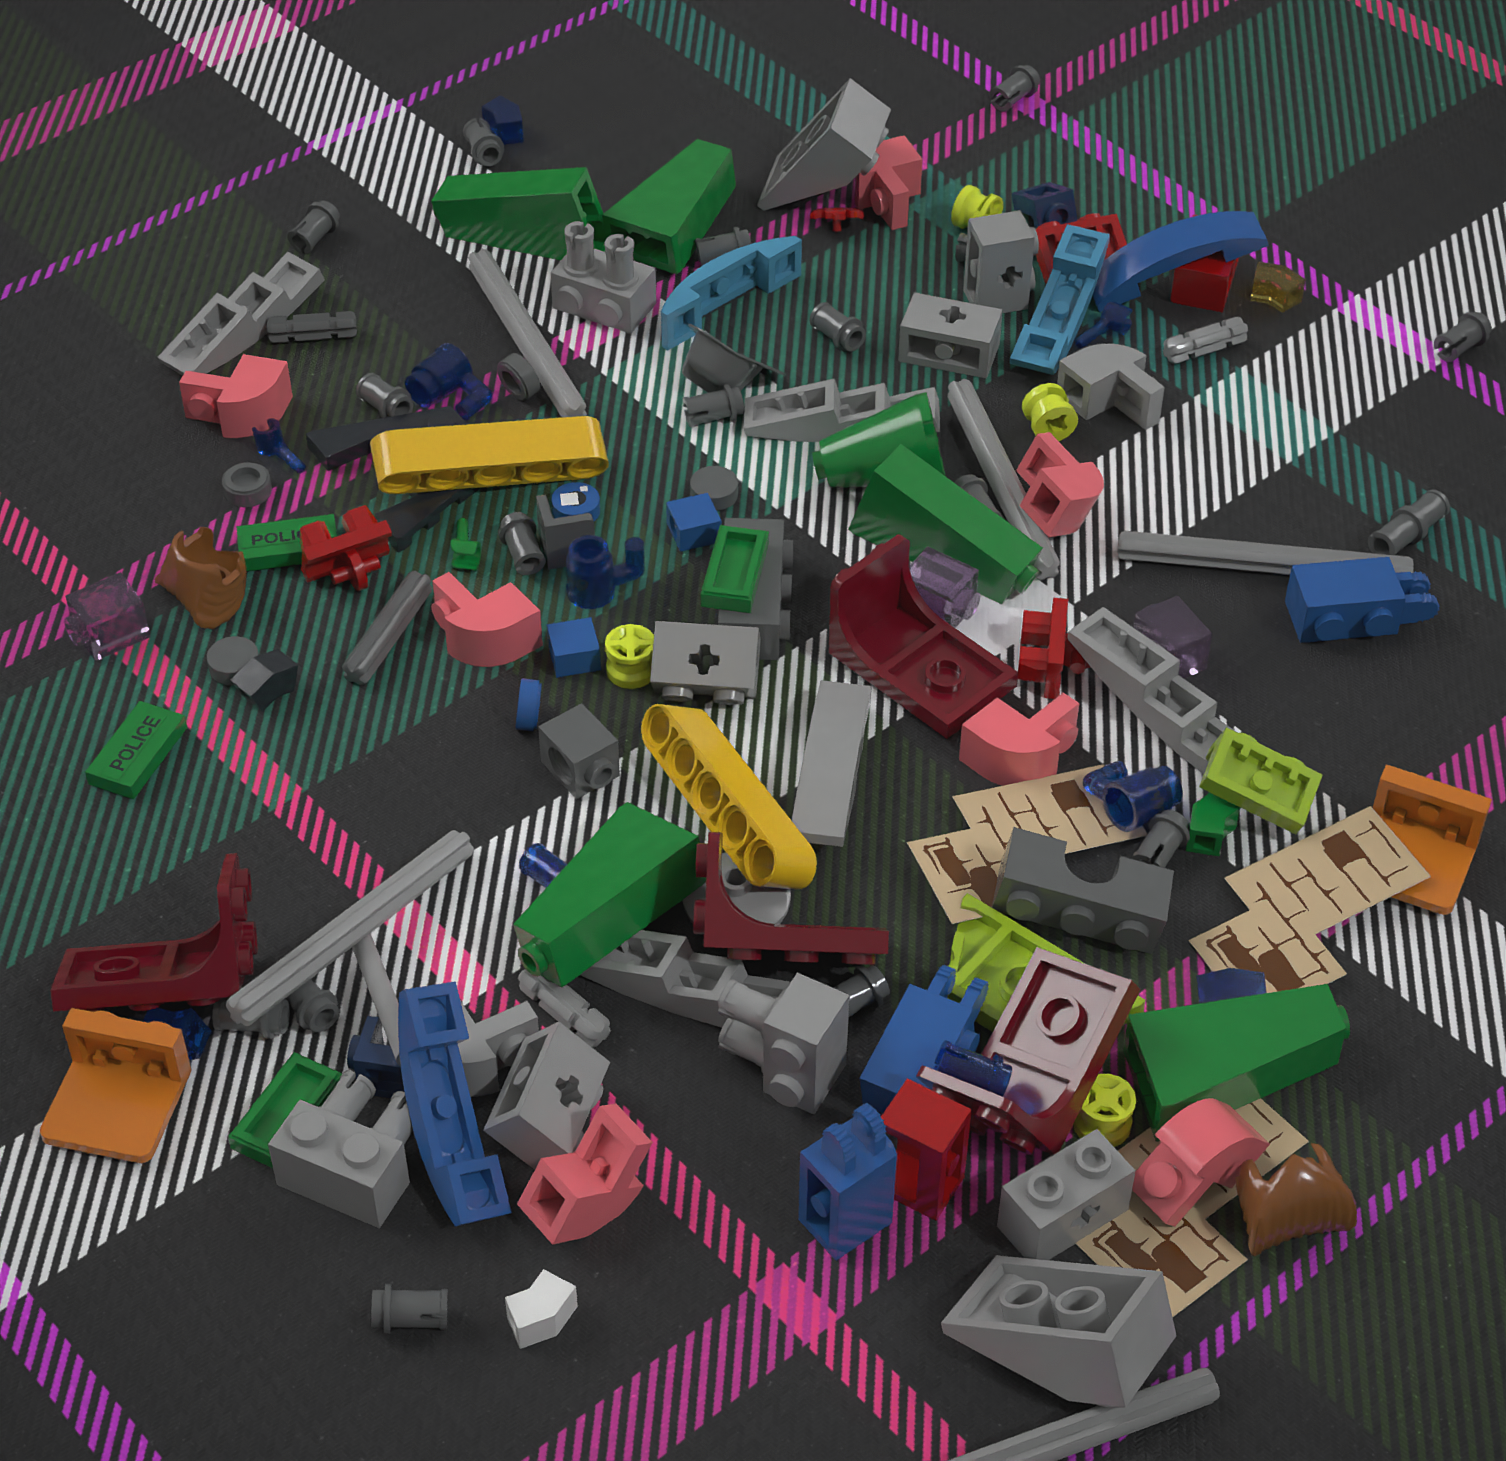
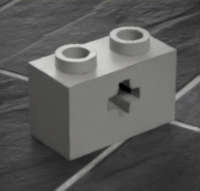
M1020 210L970 218L968 220L963 291L969 303L1003 309L1002 313L1028 309L1030 290L1035 288V273L1032 261L1033 255L1038 253L1039 241L1035 228L1028 226Z
M914 292L900 325L898 361L987 379L1000 345L1003 309Z
M655 621L650 679L654 692H662V698L665 700L678 702L692 701L693 694L713 696V702L725 705L744 704V698L756 699L761 642L759 628ZM703 656H712L714 666H710L708 674L701 675L697 665L702 663Z
M560 1022L525 1037L483 1131L534 1170L541 1158L575 1152L584 1136L582 1129L588 1114L603 1094L601 1083L610 1061Z
M1096 1129L1003 1185L997 1227L1024 1258L1050 1260L1129 1210L1136 1170Z

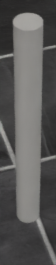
M370 933L354 945L352 949L396 1062L401 1067L398 1038L399 1003Z

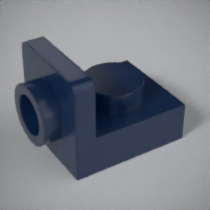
M1048 182L1011 193L1014 210H1020L1022 213L1031 215V219H1034L1035 229L1051 221H1058L1060 224L1077 221L1074 192L1071 188Z
M367 1016L361 1035H353L347 1054L348 1069L354 1070L356 1079L361 1074L373 1083L376 1089L374 1096L391 1098L397 1091L405 1092L401 1067L396 1062L391 1046L384 1045L380 1018Z

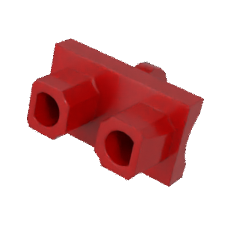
M366 505L351 509L342 516L345 534L332 538L324 521H316L300 528L299 539L302 548L301 571L307 583L330 575L334 585L349 580L357 592L368 588L367 573L381 569L378 558L389 554L388 537L392 536V531L387 520L377 522Z
M1053 597L1051 613L1028 610L1023 612L1020 644L1048 646V649L1020 646L1018 680L1045 683L1044 698L1056 699L1060 696L1063 665L1070 668L1076 674L1083 673L1085 669L1091 667L1067 639L1068 599Z

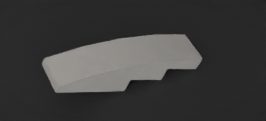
M287 252L264 278L252 272L228 299L216 293L158 356L159 361L181 375L185 371L207 374L222 366L268 334V318L272 316L288 317L325 281L320 269Z
M835 379L745 398L743 429L746 436L796 442H819V440L915 394L927 392L936 432H940L939 398L935 387L889 397L885 383L839 392Z
M1104 607L1069 630L1067 639L1100 679L1147 727L1177 754L1204 774L1209 762L1206 760L1209 748L1226 727L1233 731L1235 730L1215 717L1217 702L1178 675L1180 660Z
M820 681L806 741L792 822L809 843L840 847L844 845L856 792L857 771L863 750L864 729L870 708L872 686Z
M644 930L636 933L580 974L623 995L671 1013L718 1027H723L728 1017L718 1013V1002L723 989L730 980H736L750 989L774 998L782 996L791 983L789 981L747 975L744 964L739 959H727V957L694 953L685 936Z

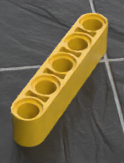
M591 416L390 430L376 435L370 442L379 490L388 494L587 479L602 474L609 467L600 423Z
M654 704L649 707L644 714L641 725L642 740L645 746L710 832L723 833L722 847L745 878L753 886L788 889H803L807 887L814 878L817 865L816 855L812 846L708 714L702 709Z

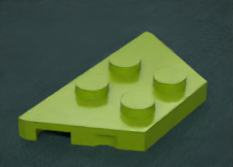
M967 893L962 898L961 908L974 911L982 917L958 923L949 967L956 969L955 984L947 999L960 1003L974 978L977 977L987 981L989 989L975 1022L993 1032L1036 947L1081 963L1083 962ZM1137 996L1129 1014L1144 1012L1146 1000Z

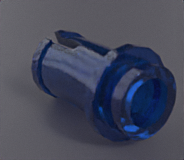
M535 843L524 851L518 866L522 874L529 876L546 888L565 868L567 863L547 850L541 843Z
M947 1040L942 1043L937 1053L934 1064L938 1066L935 1065L933 1068L936 1071L1002 1097L1006 1092L1012 1075V1066L1003 1063V1056L995 1054L993 1058H989L954 1045Z

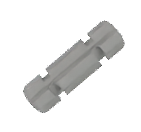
M1233 317L1223 320L1221 322L1222 326L1217 322L1188 331L1184 334L1185 338H1183L1182 334L1167 338L1164 341V357H1167L1170 364H1178L1188 361L1190 359L1189 355H1191V358H1197L1225 349L1227 347L1226 343L1229 347L1241 344L1247 340L1248 326L1243 323L1241 317Z
M526 969L521 971L518 977L520 990L534 1001L540 999L541 1001L538 1005L558 1022L562 1023L570 1031L576 1029V1035L593 1048L597 1047L602 1040L607 1039L611 1032L609 1019L595 1008L588 1010L590 1003L568 985L561 988L542 976H533Z

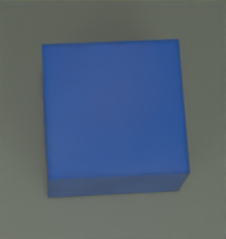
M708 493L666 502L667 525L680 552L715 544L722 521Z
M591 617L546 625L548 648L556 678L601 670L600 647Z

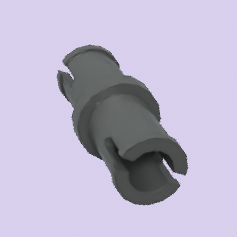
M1429 490L1412 505H1404L1398 508L1391 515L1390 522L1369 536L1368 546L1370 551L1376 554L1396 555L1399 550L1408 544L1420 542L1427 535L1428 528L1449 513L1450 505L1448 499L1440 491Z

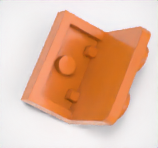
M1386 764L1379 780L1373 809L1431 875L1430 878L1392 896V898L1438 914H1450L1454 909L1480 842L1492 799Z
M71 1008L62 1027L72 1063L40 1127L42 1140L48 1145L136 1163L148 1162L155 1154L192 1071L182 1029L173 1028L159 1021L147 1023L121 1018L107 1011L90 1012Z

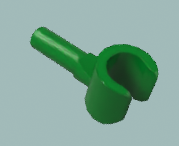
M460 518L456 522V539L451 540V550L454 552L452 568L477 571L481 559V543L469 541L468 520Z

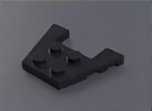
M452 406L314 430L306 433L308 449L326 470L330 471L372 453L370 447L372 438L385 431L467 425V423ZM481 487L408 493L411 497L410 499L375 513V518L377 522L387 520L392 531V536L388 537V542L399 553L412 544L411 536L422 527L429 530L440 521V513L454 501L461 504Z

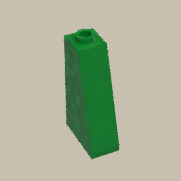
M696 139L602 214L606 238L614 234H621L625 240L628 236L634 241L633 260L674 274L681 272L696 249L695 239H703L736 187L732 149Z
M587 167L447 176L431 200L434 215L439 220L447 238L562 260L567 254L564 229L568 224L580 221L584 222V227L590 224L594 228V249L605 252L604 242L606 235L602 217L603 211Z
M902 444L874 470L848 528L856 536L875 545L886 543L896 535L901 534L910 541L909 561L1001 605L1015 590L1023 594L1039 573L1034 564L1043 547Z
M629 802L620 806L513 924L520 945L518 957L522 965L533 976H542L561 988L578 977L706 883L705 877H696L697 843H700L699 836Z
M1328 984L1129 1014L1123 1052L1155 1141L1158 1142L1160 1140L1155 1136L1157 1131L1178 1112L1197 1101L1213 1098L1230 1105L1236 1110L1337 1065L1343 1041L1348 1039L1350 1035V1023L1345 1008L1342 1005H1336Z

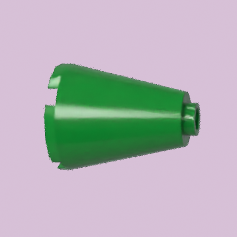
M927 392L915 394L819 440L820 450L812 452L818 480L827 478L829 487H867L874 470L900 444L945 476Z

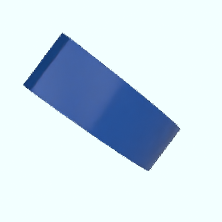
M1225 211L1179 220L1133 240L1106 258L1092 297L1098 311L1101 312L1140 297L1141 293L1137 283L1218 251H1221L1225 261L1229 262L1267 247L1269 244L1254 212Z
M456 981L405 989L399 992L398 1038L402 1079L414 1135L434 1190L454 1226L508 1215L512 1212L498 1154L487 1157L484 1155L458 1043L469 1039V1034Z

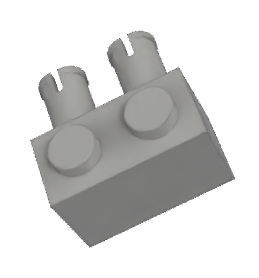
M580 221L568 224L564 229L567 254L550 273L553 309L632 334L656 305L655 268L633 261L634 241L632 238L627 236L624 240V236L621 234L611 235L604 242V252L594 249V228L590 224H587L585 227L584 222Z
M799 973L795 975L782 996L780 995L777 998L766 996L750 989L736 980H730L723 989L718 1002V1013L728 1017L721 1029L718 1047L721 1050L736 1054L761 1066L763 1092L771 1095L777 1102L788 1107L796 1106L815 1114L846 1066L849 995Z
M346 1070L321 1107L303 1100L298 1101L269 1142V1152L278 1186L380 1228L410 1183L404 1144L412 1134L413 1127L407 1102L403 1105L406 1097L405 1092L397 1091L393 1094L390 1103L373 1128H368L354 1122L367 1102L374 1096L376 1089L373 1083L361 1074L352 1084L356 1078L355 1072Z

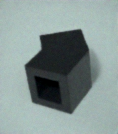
M275 649L253 657L231 679V682L243 697L263 712L277 697L294 691L298 664L279 649Z

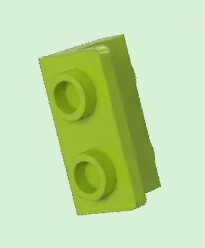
M1226 727L1208 750L1206 760L1209 762L1199 787L1296 835L1305 824L1322 774L1306 767L1303 762L1294 757L1284 756L1258 743L1250 735L1237 733Z

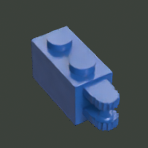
M1390 557L1292 565L1285 597V603L1300 643L1398 634L1400 624L1417 623L1424 620L1429 621L1440 610L1437 598L1430 593L1426 594L1431 589V584L1426 574H1422L1421 571L1396 573Z
M942 965L939 968L928 990L909 984L860 1076L863 1104L868 1103L874 1109L876 1108V1111L884 1113L907 1078L928 1088L916 1078L921 1065L952 1077L955 1076L960 1064L967 1067L971 1063L979 1044L980 1035L974 1032V1022L985 1001L989 989L988 982L977 977L974 978L960 1003L947 999L948 994L953 990L956 977V969Z
M868 1103L855 1109L852 1114L854 1117L842 1125L832 1124L823 1130L824 1133H822L823 1137L800 1152L798 1220L836 1261L892 1223L897 1152L893 1143L885 1134L887 1132L885 1130L886 1126L880 1113L872 1105H868Z

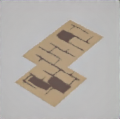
M1103 764L1040 779L952 796L970 829L907 842L949 920L952 924L982 917L975 911L961 908L962 898L967 893L992 907L1001 859L1013 827L1067 841L1065 854L1139 838L1148 834Z
M1369 806L1225 877L1224 879L1244 902L1249 911L1190 939L1189 942L1232 998L1329 984L1347 973L1316 934L1430 878L1431 875L1376 811Z
M1261 1098L1235 1110L1270 1143L1267 1149L1254 1162L1261 1176H1264L1309 1142ZM1150 1127L1119 1149L1118 1152L1137 1170L1161 1141H1155ZM1213 1182L1175 1227L1165 1224L1132 1191L1129 1210L1075 1243L1097 1265L1162 1271L1172 1317L1248 1260L1205 1220L1238 1195L1236 1184L1231 1189Z

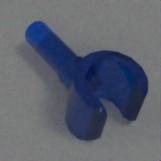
M1116 302L1107 303L1102 311L1100 321L1076 338L1075 344L1079 348H1083L1109 329L1125 335L1132 326V321L1127 319V317L1133 312V309Z
M274 418L267 419L269 431L263 432L258 431L255 427L252 428L256 447L260 454L267 456L276 454L299 474L305 470L306 465L285 444L278 420Z

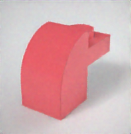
M905 135L883 140L878 148H876L879 158L873 168L865 176L859 173L855 177V205L857 209L872 207L876 215H881L891 230L908 226L909 197L921 194L922 158Z
M246 354L242 355L230 378L185 371L179 381L185 417L221 424L224 438L249 437L268 430L281 419L293 397L287 361Z
M1050 432L1036 435L1016 469V472L1030 485L1019 506L1048 537L1068 535L1076 532L1081 527L1104 488L1103 477L1093 462L1079 463Z
M450 572L432 580L435 600L431 606L437 623L445 630L448 654L456 660L479 667L500 666L513 662L543 646L540 609L511 582L477 600Z
M1063 692L1028 719L999 698H996L962 724L959 760L985 779L1001 786L1056 775L1059 753L1067 751L1078 735V728L1076 726L1079 703Z
M1213 1098L1197 1101L1178 1112L1157 1131L1155 1136L1161 1142L1135 1171L1132 1191L1165 1224L1175 1227L1213 1182L1232 1189L1236 1184L1235 1178L1239 1176L1240 1166L1249 1159L1255 1162L1270 1143L1230 1105Z
M616 1103L599 1106L575 1152L540 1159L517 1205L552 1245L587 1237L618 1217L637 1197L644 1185L637 1179L635 1174L653 1142Z

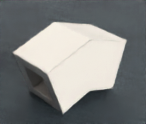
M544 1269L529 1289L505 1297L507 1318L520 1349L557 1336L578 1307L576 1286Z

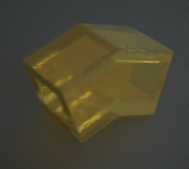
M1258 262L1251 301L1269 303L1283 313L1302 302L1306 279L1287 266Z

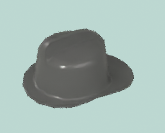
M688 324V327L696 334L682 366V373L684 377L704 391L710 393L722 390L724 384H729L730 388L738 386L741 391L763 368L783 376L787 375L775 368L735 352L702 329Z

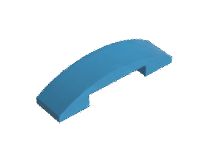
M1067 224L1053 256V269L1030 324H1024L1011 354L1010 364L1051 375L1057 372L1059 362L1067 356L1088 309L1104 262L1110 234Z
M790 236L749 244L725 253L691 273L673 290L661 310L662 347L668 351L695 336L696 333L688 327V324L702 329L703 315L751 288L758 286L769 294L801 276L802 240L797 236Z

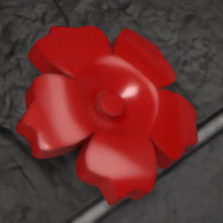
M848 207L820 208L810 213V219H833V231H841V220H845L846 217L864 218L863 211Z

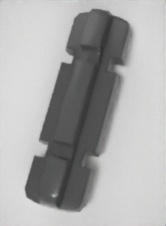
M353 311L336 312V317H330L329 312L293 315V320H287V316H272L268 318L267 331L269 340L273 344L289 343V338H295V342L332 340V335H338V339H346L357 336V320Z

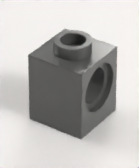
M582 703L538 726L541 762L576 800L595 789L605 787L613 779L620 776L618 740Z

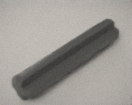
M411 571L404 578L343 663L344 678L347 681H354L358 685H364L370 680L432 592L431 578L427 574L421 575L417 571Z

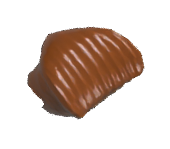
M200 527L195 534L185 540L184 531L181 530L174 536L166 558L161 566V571L155 577V583L166 588L167 591L176 596L177 600L181 601L185 609L189 611L198 626L215 629L229 621L240 609L246 588L247 572L244 554L242 551L215 550L213 548V531L208 527Z
M1311 1143L1313 1150L1318 1156L1319 1163L1312 1157H1306L1305 1159L1292 1154L1269 1180H1263L1257 1165L1252 1159L1246 1160L1240 1166L1239 1176L1235 1178L1236 1190L1240 1199L1241 1209L1244 1212L1243 1219L1247 1224L1246 1231L1249 1234L1248 1246L1253 1257L1262 1253L1265 1249L1278 1246L1283 1241H1289L1292 1237L1300 1239L1303 1235L1323 1234L1325 1231L1328 1233L1332 1231H1349L1357 1225V1208L1353 1194L1336 1170L1331 1157L1320 1144Z

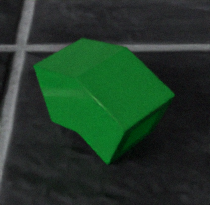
M1210 792L1194 803L1189 823L1190 839L1186 845V851L1219 857L1223 838L1237 827L1241 807Z

